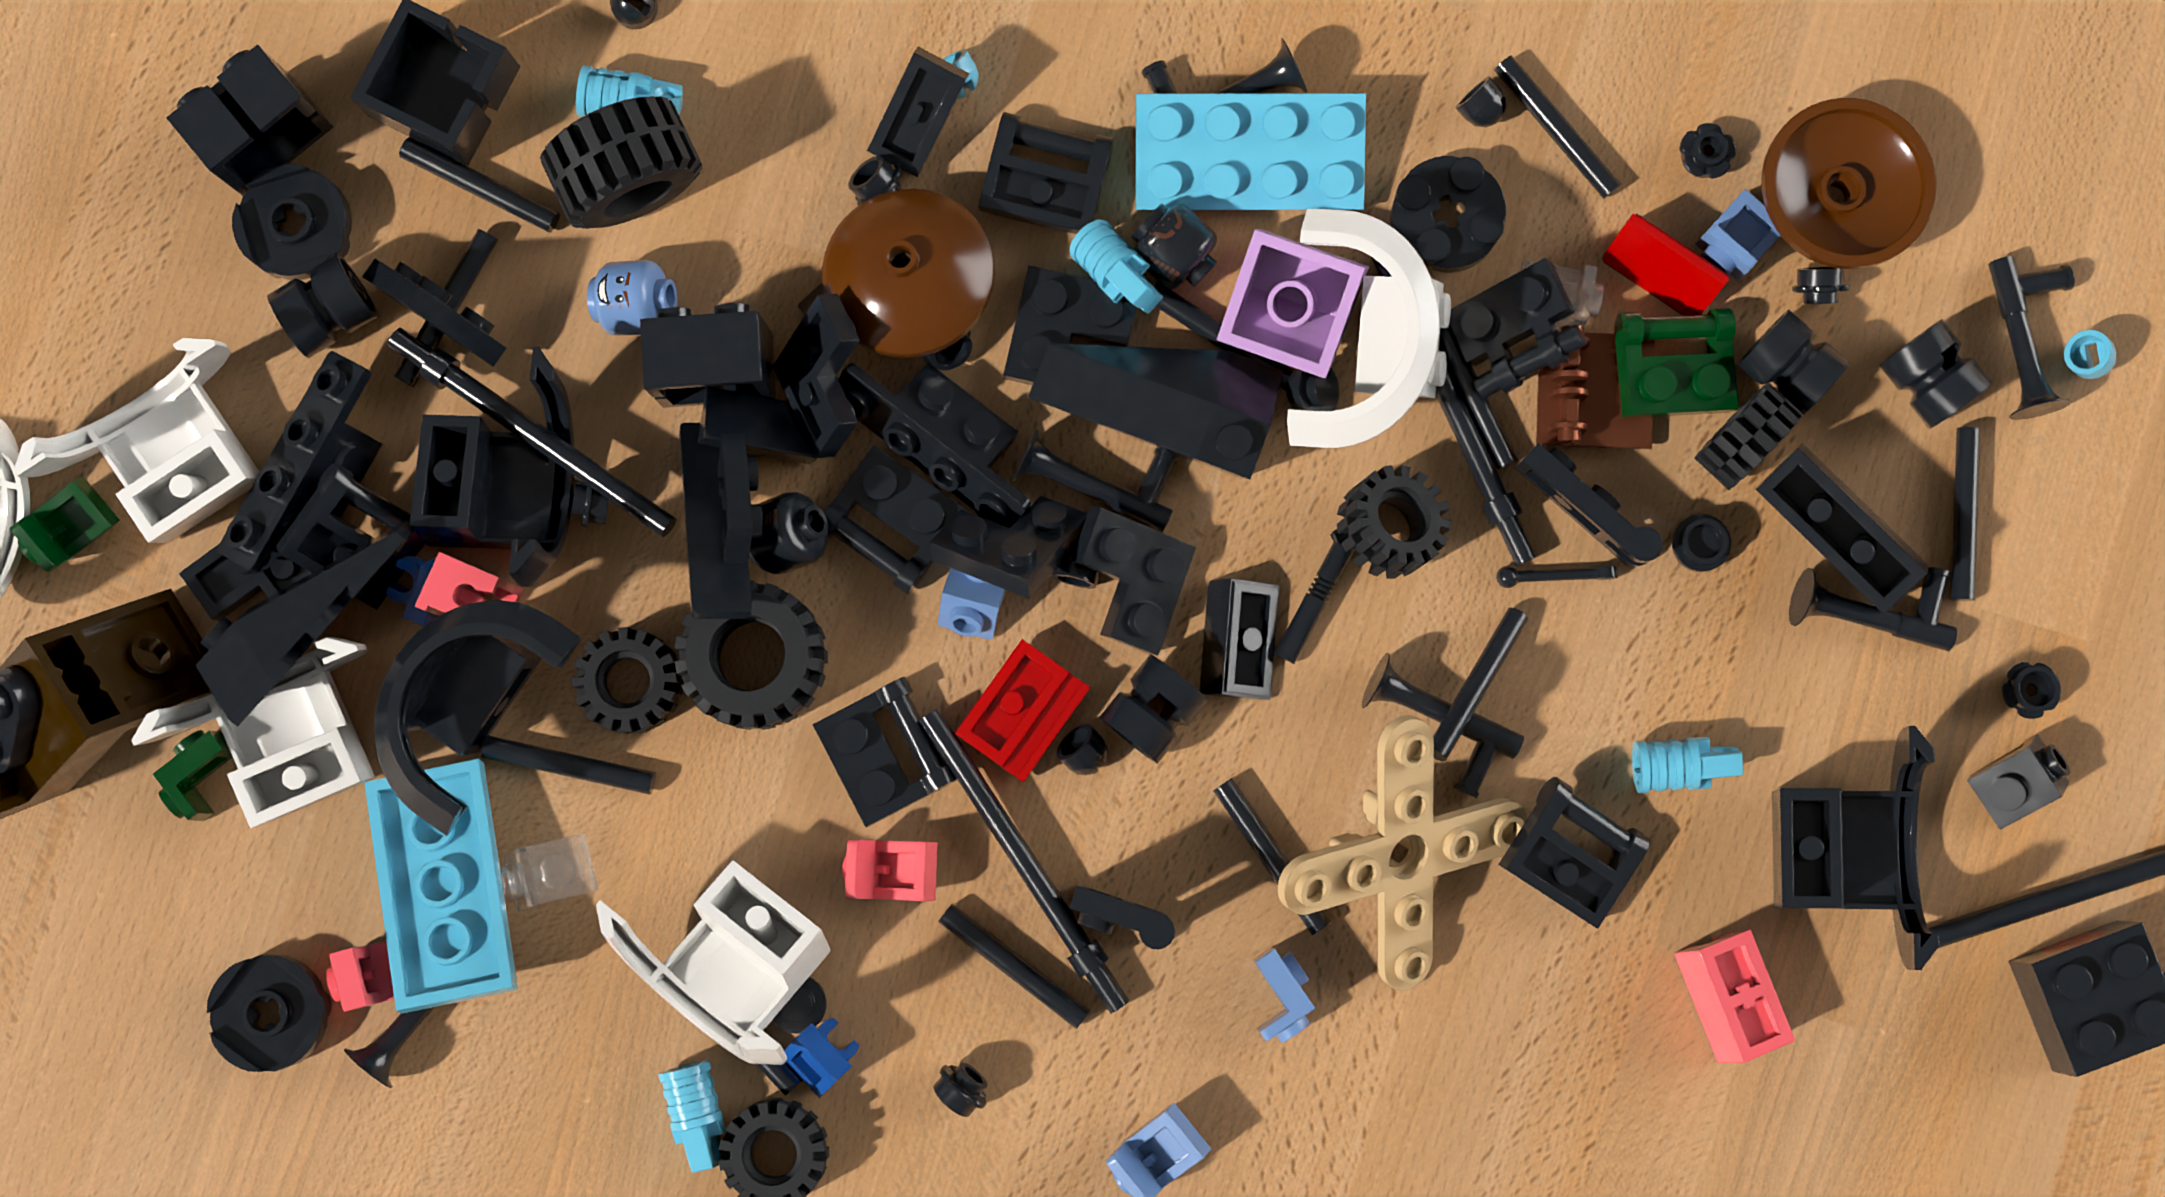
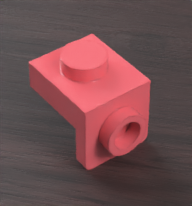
M848 840L847 853L842 865L846 898L935 901L938 842Z
M386 941L329 954L332 967L327 968L326 971L327 984L334 1001H341L343 1012L365 1008L394 999Z

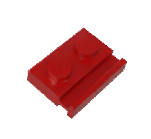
M1021 639L955 734L1024 783L1091 687Z

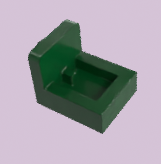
M82 475L69 483L33 513L17 521L10 527V530L18 539V546L22 553L31 562L40 565L44 571L49 573L71 560L117 524L120 519Z
M198 730L185 737L174 747L173 752L176 756L154 772L153 776L163 788L158 792L160 799L173 815L180 819L185 817L187 820L205 821L214 814V811L195 786L228 762L233 756L222 732L207 731L204 733L203 730Z

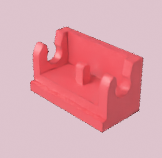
M439 552L415 607L440 616L454 608L485 601L484 597L487 595H495L502 601L518 603L524 589Z
M1751 929L1713 937V941L1710 943L1687 947L1674 953L1717 1063H1745L1795 1041Z

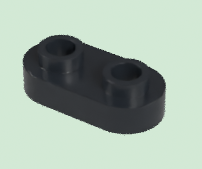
M8 666L0 669V774L20 767L28 761L40 711V699L37 688L31 677L18 666Z

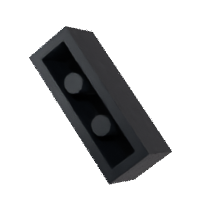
M1803 443L1783 460L1756 488L1758 493L1883 614L1928 574V564Z

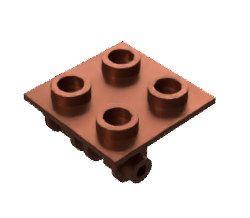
M1573 325L1562 326L1561 331L1558 332L1560 333ZM1579 326L1585 336L1587 345L1568 354V362L1554 369L1546 366L1538 370L1536 445L1539 443L1541 445L1651 450L1653 417L1622 418L1615 334L1584 332L1583 326ZM1655 340L1642 341V357L1654 356Z

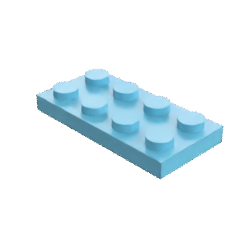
M1136 93V210H1155L1161 203L1168 209L1175 204H1184L1190 210H1364L1366 93Z
M480 759L424 770L433 781L468 806L448 836L411 811L397 797L386 778L364 782L396 1011L402 1014L518 990L485 765Z

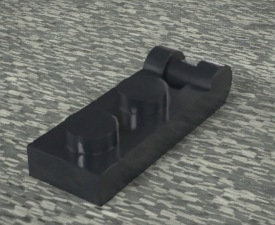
M1538 443L1515 467L1516 470L1622 563L1629 567H1639L1659 556L1663 545L1660 534L1651 527L1636 529L1617 512L1621 507L1620 503L1601 486L1594 484L1590 488L1574 474L1577 469L1574 462L1558 448L1550 446L1546 450Z

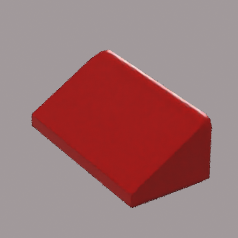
M1637 213L1630 216L1602 256V261L1682 316L1702 315L1730 279L1727 273Z

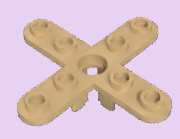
M1410 715L1394 719L1383 730L1377 747V793L1372 790H1366L1363 794V813L1366 814V820L1377 826L1378 833L1362 837L1357 833H1345L1332 837L1329 842L1330 847L1303 854L1293 859L1284 868L1278 882V896L1281 903L1292 912L1300 915L1315 913L1378 894V972L1384 983L1398 991H1406L1416 987L1424 980L1431 968L1433 959V877L1504 856L1528 819L1525 809L1509 798H1498L1433 817V733L1427 723ZM1397 843L1409 849L1406 857L1400 863L1390 858Z

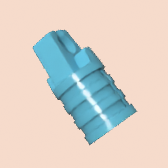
M583 65L577 83V116L583 117L597 109L626 99L649 96H662L672 100L680 116L683 104V86L652 79V77L639 72L626 73L622 70L611 71L607 68L596 69L592 66Z
M1095 220L1090 222L1075 235L1069 250L1071 258L1089 273L1090 277L1098 283L1100 289L1113 302L1118 303L1125 296L1134 306L1141 308L1149 314L1163 299V296L1143 275L1150 265L1116 233L1115 228L1108 221Z
M1689 737L1679 741L1671 739L1664 742L1656 740L1649 743L1634 741L1632 747V770L1635 787L1638 793H1648L1650 790H1655L1656 792L1665 791L1666 789L1682 790L1683 788L1688 790L1711 788L1712 778L1743 775V754L1735 746L1710 747L1709 737Z
M710 1060L693 1062L658 1073L659 1081L662 1082L664 1088L662 1091L668 1105L666 1108L671 1118L670 1127L675 1145L683 1143L692 1173L719 1166L718 1160L722 1158V1152L719 1150L720 1142L718 1135L726 1133L722 1110L718 1107L717 1102L719 1100L714 1090V1079L710 1073V1069H712Z

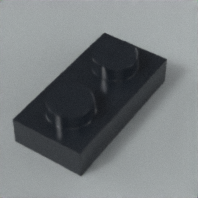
M918 46L907 65L867 151L876 156H882L887 162L893 165L897 164L900 169L918 177L969 73Z

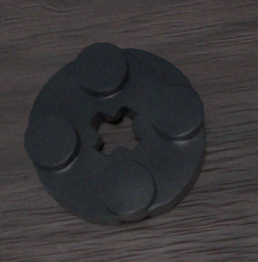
M1435 157L1411 169L1398 185L1390 212V225L1408 240L1426 266L1433 267L1432 270L1443 273L1459 272L1469 269L1484 260L1503 234L1506 218L1505 198L1496 179L1475 158ZM1448 200L1452 206L1459 205L1463 213L1457 218V227L1449 228L1446 221L1436 222L1434 220L1433 214L1440 209V201Z
M280 164L259 172L246 185L248 191L243 195L240 205L238 203L235 205L232 214V229L236 243L243 255L264 272L275 278L287 280L297 278L304 280L311 278V268L333 255L339 253L343 258L347 255L350 248L349 236L352 230L350 207L342 191L320 172L310 170L308 167L298 164ZM294 208L297 214L306 216V222L301 226V231L292 236L288 231H280L279 224L287 220L286 211Z
M259 955L233 964L222 973L213 985L207 1000V1013H210V1025L213 1031L209 1032L219 1054L229 1063L248 1072H275L302 1062L317 1048L327 1028V1018L331 1012L332 1002L330 996L324 991L317 975L304 963L289 956ZM259 1000L265 1003H269L272 1000L278 1002L280 1006L278 1013L281 1016L278 1025L269 1023L262 1028L257 1024L261 1014L255 1006Z

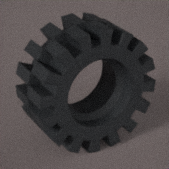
M1768 382L1727 420L1697 453L1694 459L1724 487L1730 490L1741 479H1744L1798 423L1803 413Z
M1392 465L1384 466L1377 472L1375 470L1348 491L1343 497L1346 501L1338 508L1337 515L1345 518L1337 523L1338 534H1349V538L1341 543L1345 552L1355 548L1359 554L1352 561L1359 567L1368 561L1371 562L1368 573L1374 576H1379L1386 571V579H1396L1401 574L1405 577L1439 554L1438 551L1445 547L1449 539L1444 534L1451 530V520L1441 519V516L1450 510L1447 501L1437 503L1434 498L1442 491L1436 483L1427 489L1423 484L1428 476L1420 471L1409 478L1411 467L1401 465L1395 471ZM1380 504H1390L1404 515L1410 531L1408 540L1400 541L1386 532L1378 517V507Z
M629 627L618 628V631L611 632L607 630L598 634L600 638L595 642L589 641L583 647L586 653L582 658L577 657L574 667L578 668L577 677H572V687L577 688L578 696L575 697L578 706L585 709L587 712L585 715L591 721L600 724L603 728L620 733H642L649 731L648 728L652 726H660L666 721L664 717L669 712L674 713L678 706L675 703L678 694L682 695L683 692L682 684H680V675L676 673L674 662L677 655L672 648L663 643V640L640 629L635 630ZM623 659H637L646 666L649 672V688L646 694L638 701L620 703L611 696L608 690V673L613 665Z
M772 1098L768 1101L761 1100L740 1112L725 1129L727 1132L724 1138L721 1139L719 1150H722V1158L718 1160L720 1171H725L727 1179L724 1182L729 1190L733 1187L739 1193L737 1197H806L823 1177L827 1168L825 1166L826 1161L829 1157V1146H826L825 1140L827 1133L824 1127L821 1128L816 1121L818 1117L812 1110L807 1112L802 1108L803 1104L794 1100L787 1102L783 1101V1098ZM776 1130L783 1132L793 1140L796 1146V1162L793 1168L784 1175H767L761 1172L753 1161V1144L757 1137L766 1131Z

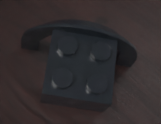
M533 346L530 381L541 398L547 429L574 447L571 409L565 387L540 347ZM423 414L409 526L431 547L511 549L509 575L521 587H533L555 562L563 548L571 515L574 475L512 432H492L480 416Z
M502 600L481 601L454 608L430 621L405 644L389 668L380 690L375 712V744L382 771L397 797L417 816L448 836L468 806L443 789L424 771L414 755L407 731L423 729L460 756L478 753L486 735L490 736L541 659L555 668H563L582 638L541 610L529 605Z
M1907 726L1898 735L1893 755L1890 791H1841V788H1779L1772 791L1774 908L1892 910L1899 953L1904 966L1908 970H1922L1939 947V934L1929 931L1924 918L1917 863V817L1920 787L1927 765L1935 762V750L1916 726Z

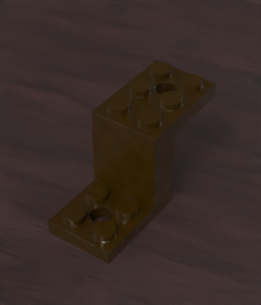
M171 588L26 637L0 666V669L8 666L22 668L33 680L40 699V711L28 761L20 767L0 774V819L68 793L127 730L140 726L146 714L157 709L178 706L213 694L196 667V664L209 650L200 643L203 639ZM141 648L142 650L154 653L160 661L161 668H152L143 663L138 656L137 649Z

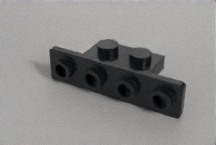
M330 351L327 354L294 414L287 422L266 463L258 473L237 514L227 527L226 533L217 547L218 553L246 570L257 574L264 566L286 525L291 526L317 490L321 476L331 464L336 462L353 472V480L361 483L382 443L351 427L345 421L371 377L370 370L334 351ZM341 499L332 513L341 518L348 503Z
M929 362L896 396L854 363H849L842 370L839 383L854 408L857 421L883 439L893 452L905 456L927 473L936 485L946 491H950L982 518L1010 528L1026 513L1031 505L1030 499L990 469L1013 443L1018 434L1016 429Z
M682 423L680 425L679 438L691 616L694 619H747L751 616L752 610L748 565L751 539H761L762 537L761 504H751L750 492H757L758 489L757 457H747L745 433H721L719 448L697 444L700 423Z

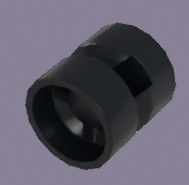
M339 253L311 268L310 281L305 283L294 278L267 295L268 302L280 325L297 349L307 358L334 344L337 341V330L342 329L352 333L379 316L371 297L360 279Z
M1788 309L1757 340L1737 366L1761 385L1773 382L1777 385L1776 389L1804 415L1836 383L1849 367L1850 362L1827 342L1813 345L1811 343L1813 331Z
M1943 319L1927 328L1879 365L1898 390H1910L1913 393L1910 405L1929 429L1950 417L1992 384V381L1973 358H1961L1958 353L1962 344Z
M1150 654L1130 678L1133 690L1130 693L1119 692L1099 718L1139 752L1158 764L1177 740L1174 730L1177 725L1188 726L1208 702V699L1175 670ZM1156 695L1166 702L1160 715L1147 706L1148 702Z

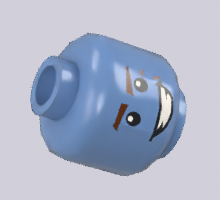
M654 261L609 262L598 271L596 277L590 280L587 288V306L591 318L596 323H600L601 327L609 335H641L640 319L656 318L657 310L677 307V290L673 280L666 279L663 270Z

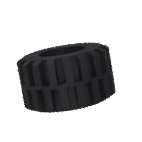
M662 96L631 98L597 109L564 128L547 144L546 149L540 156L541 164L569 223L575 228L582 229L610 227L648 214L679 196L693 183L702 170V163L672 100Z
M750 580L751 616L747 619H694L691 614L687 613L681 623L686 626L683 636H676L674 648L679 650V661L674 662L676 673L682 676L685 683L681 685L687 697L692 698L697 703L696 707L704 714L736 728L747 730L759 728L766 730L776 728L775 725L778 723L792 721L798 717L797 712L803 707L808 708L816 699L813 697L818 686L822 688L826 675L823 674L824 664L828 663V651L824 647L823 640L826 638L822 627L817 624L814 619L815 616L803 603L778 586L769 583L765 585L758 584L754 580ZM751 622L767 624L779 633L784 642L785 659L782 669L770 684L761 689H739L732 685L723 675L720 664L723 644L735 629Z

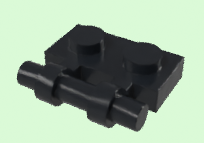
M1543 258L1451 309L1449 324L1466 363L1476 366L1487 359L1491 361V370L1473 379L1474 385L1483 399L1500 390H1503L1505 393L1515 390L1523 385V378L1546 366L1554 369L1568 362V354L1587 345L1585 336L1577 324L1560 333L1558 332L1555 323L1570 316L1575 311L1553 262L1547 258ZM1535 334L1537 345L1513 357L1510 347Z

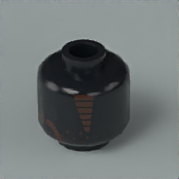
M1161 203L1131 237L1137 242L1134 250L1150 265L1146 271L1167 289H1175L1186 280L1195 287L1217 263L1209 255L1217 243L1216 233L1184 204H1175L1168 209Z
M789 492L759 503L762 508L761 539H751L749 559L754 564L773 575L785 574L814 563L824 554L828 543V521L822 509L808 496L799 492Z

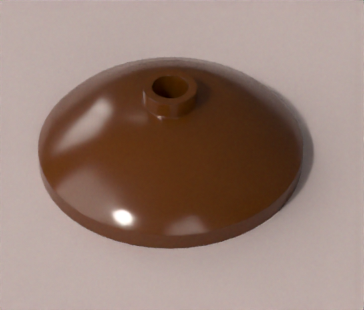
M1836 98L1822 101L1807 107L1792 117L1781 128L1770 144L1765 156L1761 177L1766 211L1782 238L1793 249L1808 259L1839 269H1863L1877 266L1891 260L1907 249L1920 236L1929 222L1937 191L1936 173L1931 154L1915 128L1893 110L1878 103L1858 98ZM1834 186L1841 189L1845 197L1844 202L1834 201L1829 195V187Z
M925 189L892 190L876 195L858 205L841 221L827 245L822 265L824 294H838L849 318L855 325L856 333L860 339L858 343L876 353L900 358L933 354L951 346L964 337L975 326L985 311L994 284L993 254L986 234L979 222L957 201L946 195ZM900 253L911 255V261L907 266L903 268L892 266V261L896 255Z

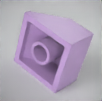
M1255 229L1217 341L1326 379L1351 319L1363 285V276H1366L1369 266L1263 229Z

